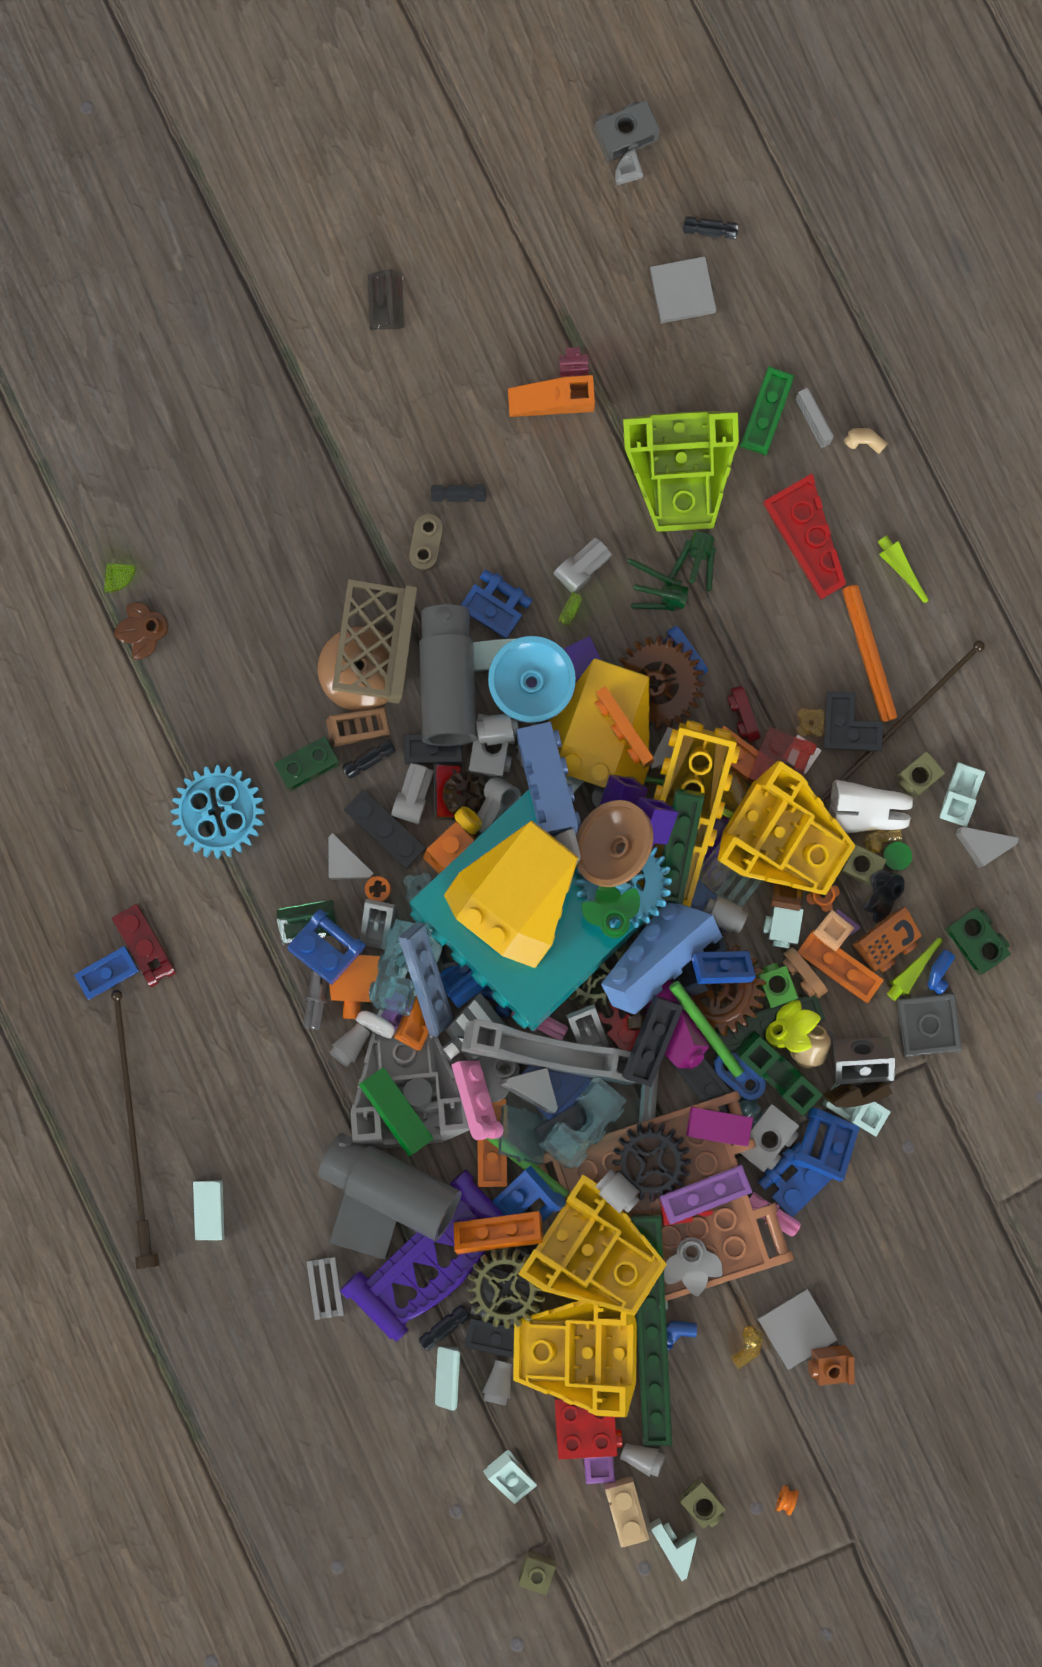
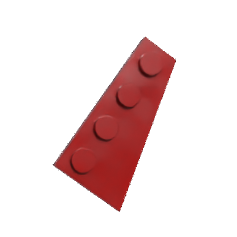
M813 473L763 501L764 507L819 599L822 600L844 587L846 581L836 549L833 546L830 536L831 532L823 513V506L816 490Z

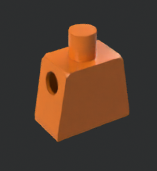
M456 821L427 848L423 858L440 874L478 836L468 833Z
M358 955L333 985L329 983L331 1000L344 1001L343 1018L356 1019L361 1011V1002H374L383 963L382 956Z

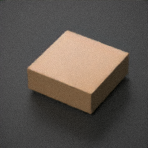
M831 910L813 934L836 951L853 931L854 927Z

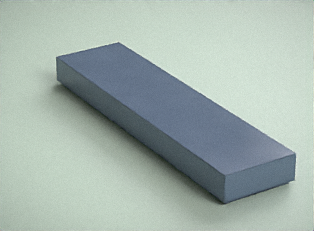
M416 922L399 936V941L428 1033L431 1036L437 1037L454 1019L424 923Z

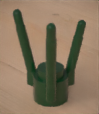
M694 532L691 540H686L684 549L668 577L672 579L676 577L690 552V556L695 559L689 580L690 583L693 584L696 580L701 560H706L707 558L706 590L711 591L714 555L716 552V548L713 547L715 538L707 533Z
M631 558L627 560L629 564L670 584V586L665 585L663 590L635 584L633 586L634 590L662 596L661 601L666 603H632V609H665L673 612L675 608L684 609L689 588L681 586L682 581L672 579Z

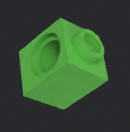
M774 963L761 968L764 973L757 978L766 981V985H762L760 988L761 991L766 993L764 999L768 1008L798 999L787 966L779 968L778 963ZM773 976H777L783 981V989L779 993H775L769 988V980Z

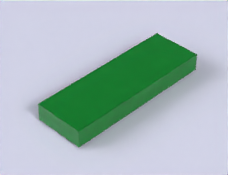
M768 366L740 447L765 456L767 455L795 375Z
M384 1067L359 1084L408 1156L413 1155L434 1139Z

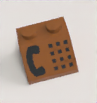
M906 907L895 910L851 945L872 972L880 969L883 973L896 963L893 959L901 952L906 955L919 945L916 940L922 935Z

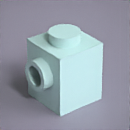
M772 906L771 915L766 916L764 920L763 933H767L766 940L773 941L774 947L790 949V944H798L804 909L796 911Z

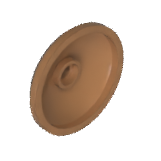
M361 626L351 627L354 633L358 632L360 629L363 628ZM370 629L358 637L367 649L379 641ZM378 630V632L381 634L383 638L387 636ZM340 632L335 634L322 649L318 661V677L326 695L335 704L350 711L374 709L386 704L388 699L332 690ZM346 632V639H347V638L350 637V635H349L348 632ZM389 639L388 641H386V642L388 643V645L390 646V645H391V639ZM354 640L344 646V652L350 660L362 653V650ZM382 645L371 652V655L379 665L389 659V653ZM366 656L359 660L364 663V668L360 671L363 676L375 669ZM342 659V666H344L347 663L344 659ZM386 666V667L383 668V670H384L385 673L387 674V666ZM349 667L340 674L339 683L352 685L359 678ZM379 672L367 679L372 688L384 690L385 680Z
M623 800L610 801L594 809L585 818L576 835L581 855L576 865L579 872L589 882L601 887L618 886L635 877L647 862L653 846V828L647 814L637 805Z

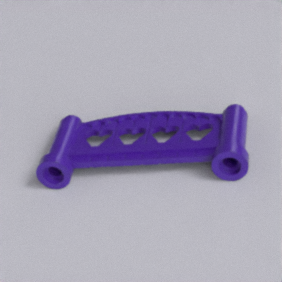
M467 1169L463 1170L449 1183L452 1187L462 1191V1195L449 1226L438 1241H434L416 1232L370 1278H367L360 1270L339 1290L346 1299L351 1298L395 1342L408 1331V1328L405 1326L407 1321L431 1309L451 1294L474 1269L473 1265L479 1263L481 1257L486 1252L479 1251L459 1254L458 1257L451 1259L447 1267H442L438 1264L434 1242L454 1246L453 1223L455 1221L462 1222L505 1216L472 1181L474 1177ZM413 1262L435 1267L438 1270L437 1277L430 1279L426 1287L418 1286ZM392 1283L415 1288L417 1296L414 1299H408L406 1307H398L395 1303Z

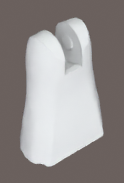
M835 780L832 783L828 812L837 820L846 833L904 829L909 826L911 817L902 812L889 810L911 809L913 797L900 792Z

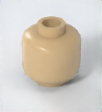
M816 1025L807 1034L812 1044L810 1049L796 1053L789 1050L791 1057L803 1068L822 1065L830 1048L831 1039L826 1030Z

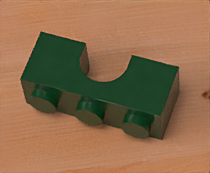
M755 1030L735 1050L743 1062L773 1086L802 1116L823 1096L821 1091Z

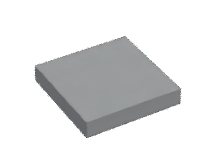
M705 256L650 267V275L661 324L716 313Z
M807 1288L757 1318L787 1370L812 1356V1349L827 1347L838 1340Z

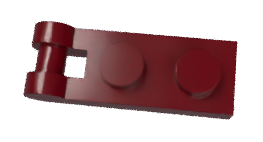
M138 904L111 918L151 988L159 984L158 980L163 977H171L177 973ZM158 959L161 966L152 970L149 963Z

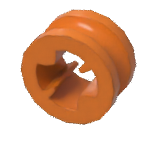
M372 877L365 885V894L370 900L384 902L391 894V886L383 877ZM379 881L382 882V887L386 886V892H381L380 897L377 898L373 897L375 895L374 892L370 893V887H374L376 882Z
M783 1485L775 1510L779 1512L785 1510L786 1514L790 1516L795 1508L799 1491L797 1489L790 1491L787 1485Z

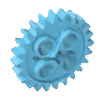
M216 765L214 773H211L207 766L204 767L203 776L194 771L195 780L192 782L185 778L184 781L188 787L186 789L177 788V791L182 794L181 798L172 799L173 802L179 805V808L171 810L172 814L179 816V819L174 820L172 825L182 827L176 833L177 836L187 835L183 844L188 846L194 842L193 852L197 853L201 848H204L203 854L207 858L211 851H214L217 859H220L222 851H225L228 857H232L233 848L242 853L241 844L243 842L247 845H252L248 838L250 834L259 836L254 827L264 825L262 821L257 819L258 815L265 814L264 810L257 808V805L263 803L264 800L254 797L260 791L259 788L249 789L252 780L248 778L242 782L243 772L241 771L232 776L233 771L229 766L225 773H222L219 765ZM212 787L215 788L218 806L225 809L221 813V819L226 830V836L224 837L221 835L218 818L211 815L216 810L210 794V788ZM227 787H232L235 789L234 799L229 802L223 801L221 798L222 791ZM199 795H206L208 800L207 805L203 809H195L194 799ZM241 815L243 819L242 826L238 829H230L228 822L231 816ZM212 822L215 826L214 833L209 837H203L201 834L202 825Z

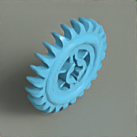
M657 847L651 850L647 862L640 870L642 874L629 880L628 884L624 883L614 886L621 895L632 888L638 890L640 896L639 912L630 919L635 928H638L640 918L645 923L650 922L648 913L658 916L659 910L656 906H666V901L661 897L671 894V891L664 888V886L670 885L672 879L663 877L669 873L670 867H660L665 861V856L654 858L657 853ZM577 868L576 873L583 877ZM584 877L576 879L575 885L584 888L577 892V896L587 898L582 903L595 901L596 891L599 886L589 882ZM644 879L645 887L642 892L636 887V883ZM612 919L610 921V927L614 928L617 922L620 921L617 919Z

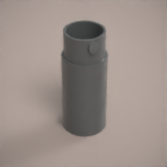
M453 604L430 606L421 611L422 639L419 641L422 741L435 746L469 744L477 740L474 642L470 638V610L464 606Z
M340 1133L329 1146L318 1172L319 1178L344 1190L347 1196L434 1241H438L446 1231L458 1208L462 1191L373 1145L367 1146L353 1143L352 1138L343 1133Z

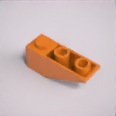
M593 375L562 377L508 388L509 417L594 412Z

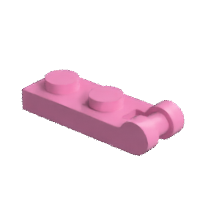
M458 1061L452 1064L472 1137L475 1140H484L487 1137L489 1139L502 1137L503 1126L496 1120L480 1061Z

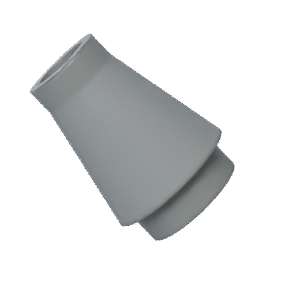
M357 1023L351 1030L332 1044L333 1048L329 1053L347 1067L351 1062H355L367 1037L371 1033L361 1024Z
M495 1360L494 1367L482 1393H485L483 1401L506 1406L507 1399L511 1398L512 1364Z
M625 1443L620 1459L626 1461L648 1477L651 1475L658 1477L666 1455L660 1453V1449Z

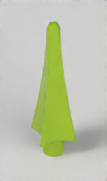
M887 535L877 541L884 550L879 555L908 583L922 602L927 603L928 597L915 577L899 541L893 544Z
M938 937L914 962L889 982L892 988L887 992V995L892 1000L896 1001L901 994L903 996L909 994L923 968L942 943V938Z

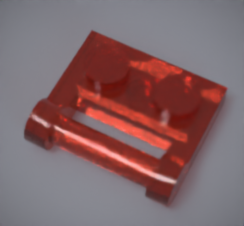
M769 727L748 781L753 783L777 761L786 764L792 748L800 751L793 770L803 776L810 755H814L817 745Z

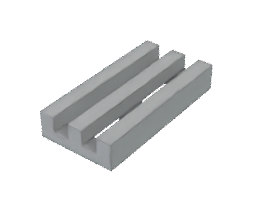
M805 388L799 391L795 400L822 449L830 445L834 435L810 390Z
M336 1256L307 1261L315 1320L343 1316L344 1308L342 1294L339 1291L341 1287ZM325 1264H330L336 1310L331 1309ZM319 1265L325 1311L323 1312L320 1310L314 1266Z

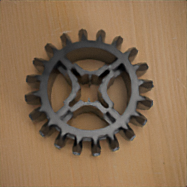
M653 1121L648 1123V1131H645L642 1123L637 1124V1131L639 1133L637 1135L629 1128L626 1133L630 1140L628 1141L624 1137H620L618 1140L624 1146V1149L615 1147L613 1150L615 1154L621 1155V1159L616 1158L612 1160V1165H621L622 1168L616 1170L615 1173L620 1172L622 1175L624 1174L625 1178L636 1189L640 1190L638 1199L641 1201L647 1192L650 1193V1202H655L657 1192L662 1196L667 1194L666 1189L670 1192L677 1190L673 1185L674 1183L682 1187L685 1185L686 1182L679 1177L680 1174L684 1176L690 1175V1170L682 1168L683 1165L692 1163L691 1158L682 1157L683 1154H687L690 1151V1148H679L678 1145L685 1139L683 1136L679 1137L676 1141L672 1138L676 1133V1129L672 1128L668 1135L663 1133L666 1127L664 1123L660 1124L658 1131H654ZM644 1138H657L661 1140L653 1150H646L635 1144ZM668 1146L671 1147L676 1158L675 1172L669 1169V1166L663 1160L664 1151ZM660 1149L661 1152L657 1156L658 1159L656 1161L659 1167L655 1169L653 1166L652 1169L649 1168L644 1174L643 1171L647 1167L646 1164L648 1162L645 1156L649 1155L651 1157L652 1154L655 1155ZM629 1152L633 1153L634 1157L641 1164V1169L636 1177L633 1176L628 1165ZM652 1173H657L669 1179L660 1185H647L643 1183L646 1177Z

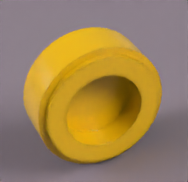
M462 806L454 814L458 824L468 833L474 835L482 828L481 819L470 808Z

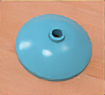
M525 636L507 643L498 651L489 669L488 683L491 696L502 712L521 722L537 723L555 717L568 705L574 692L576 678L572 661L563 648L543 637ZM528 679H535L537 685L530 688L526 685V681Z

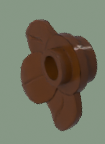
M139 602L131 603L126 606L129 618L122 620L117 625L114 636L124 643L132 644V658L140 660L150 656L155 651L157 641L162 639L168 631V622L164 615L152 612L146 604ZM155 621L156 628L154 631H151L150 624Z

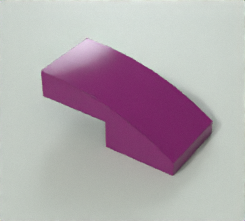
M691 1107L686 1136L748 1147L753 1117Z

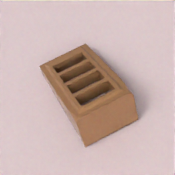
M385 707L331 715L326 720L331 747L390 735ZM372 716L377 718L379 728L377 731H374ZM363 718L365 719L367 732L363 733L360 721V719ZM349 721H353L356 734L351 735ZM342 723L344 736L341 737L339 736L337 724Z

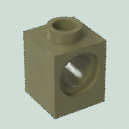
M926 751L896 776L900 780L897 784L905 794H912L915 798L943 776L945 772ZM914 769H919L924 773V783L918 784L912 779V771Z
M856 845L840 873L868 887H872L870 876L882 870L887 860ZM856 857H862L866 860L867 869L865 872L855 870L853 862Z
M700 1477L678 1496L680 1503L703 1529L708 1525L710 1527L715 1526L724 1517L722 1513L726 1510L724 1504ZM701 1499H709L712 1502L710 1509L706 1512H700L696 1509V1504Z
M528 1550L518 1577V1586L547 1595L556 1569V1559Z

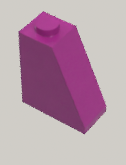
M670 979L661 986L663 990L656 996L680 1003L669 989V986L675 980ZM651 1001L644 1006V1016L647 1014ZM683 1008L664 1055L677 1068L693 1069L702 1062L703 1054L709 1048L705 1036Z

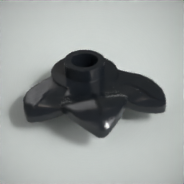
M879 870L870 876L873 890L861 905L862 909L873 913L872 920L875 923L881 922L889 915L895 900L903 894L905 888L903 876L897 873L891 874L887 870Z

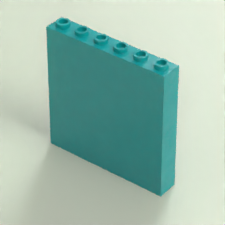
M528 790L409 903L412 910L410 915L416 922L426 924L433 931L430 934L440 946L446 944L453 951L451 953L453 959L462 967L466 964L473 971L471 974L473 979L481 987L487 985L494 992L492 994L493 999L503 1008L508 1006L515 1013L512 1017L522 1028L525 1029L528 1026L534 1031L645 922L640 918L639 926L635 928L630 921L627 933L619 938H610L602 932L599 926L590 924L584 918L581 906L582 902L587 898L577 896V892L584 889L575 885L576 879L583 878L576 873L577 866L575 867L569 891L564 899L563 911L556 926L553 945L536 968L500 955L455 918L444 894L459 872L530 821L537 824L530 790ZM636 883V887L643 892L644 889ZM617 922L614 928H618L621 923Z

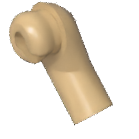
M853 428L848 431V436L844 440L845 444L851 449H855L859 444H867L878 454L888 445L882 437L870 428Z

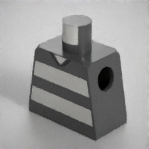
M481 993L467 1005L445 1030L452 1040L444 1045L441 1051L450 1062L462 1053L469 1061L482 1056L461 1051L466 1022L478 1019L505 1025Z

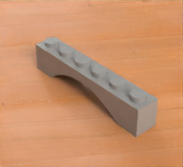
M478 1019L466 1022L461 1050L463 1052L622 1085L636 1083L626 1080L622 1076L631 1054L630 1051L551 1039L513 1029L502 1024Z

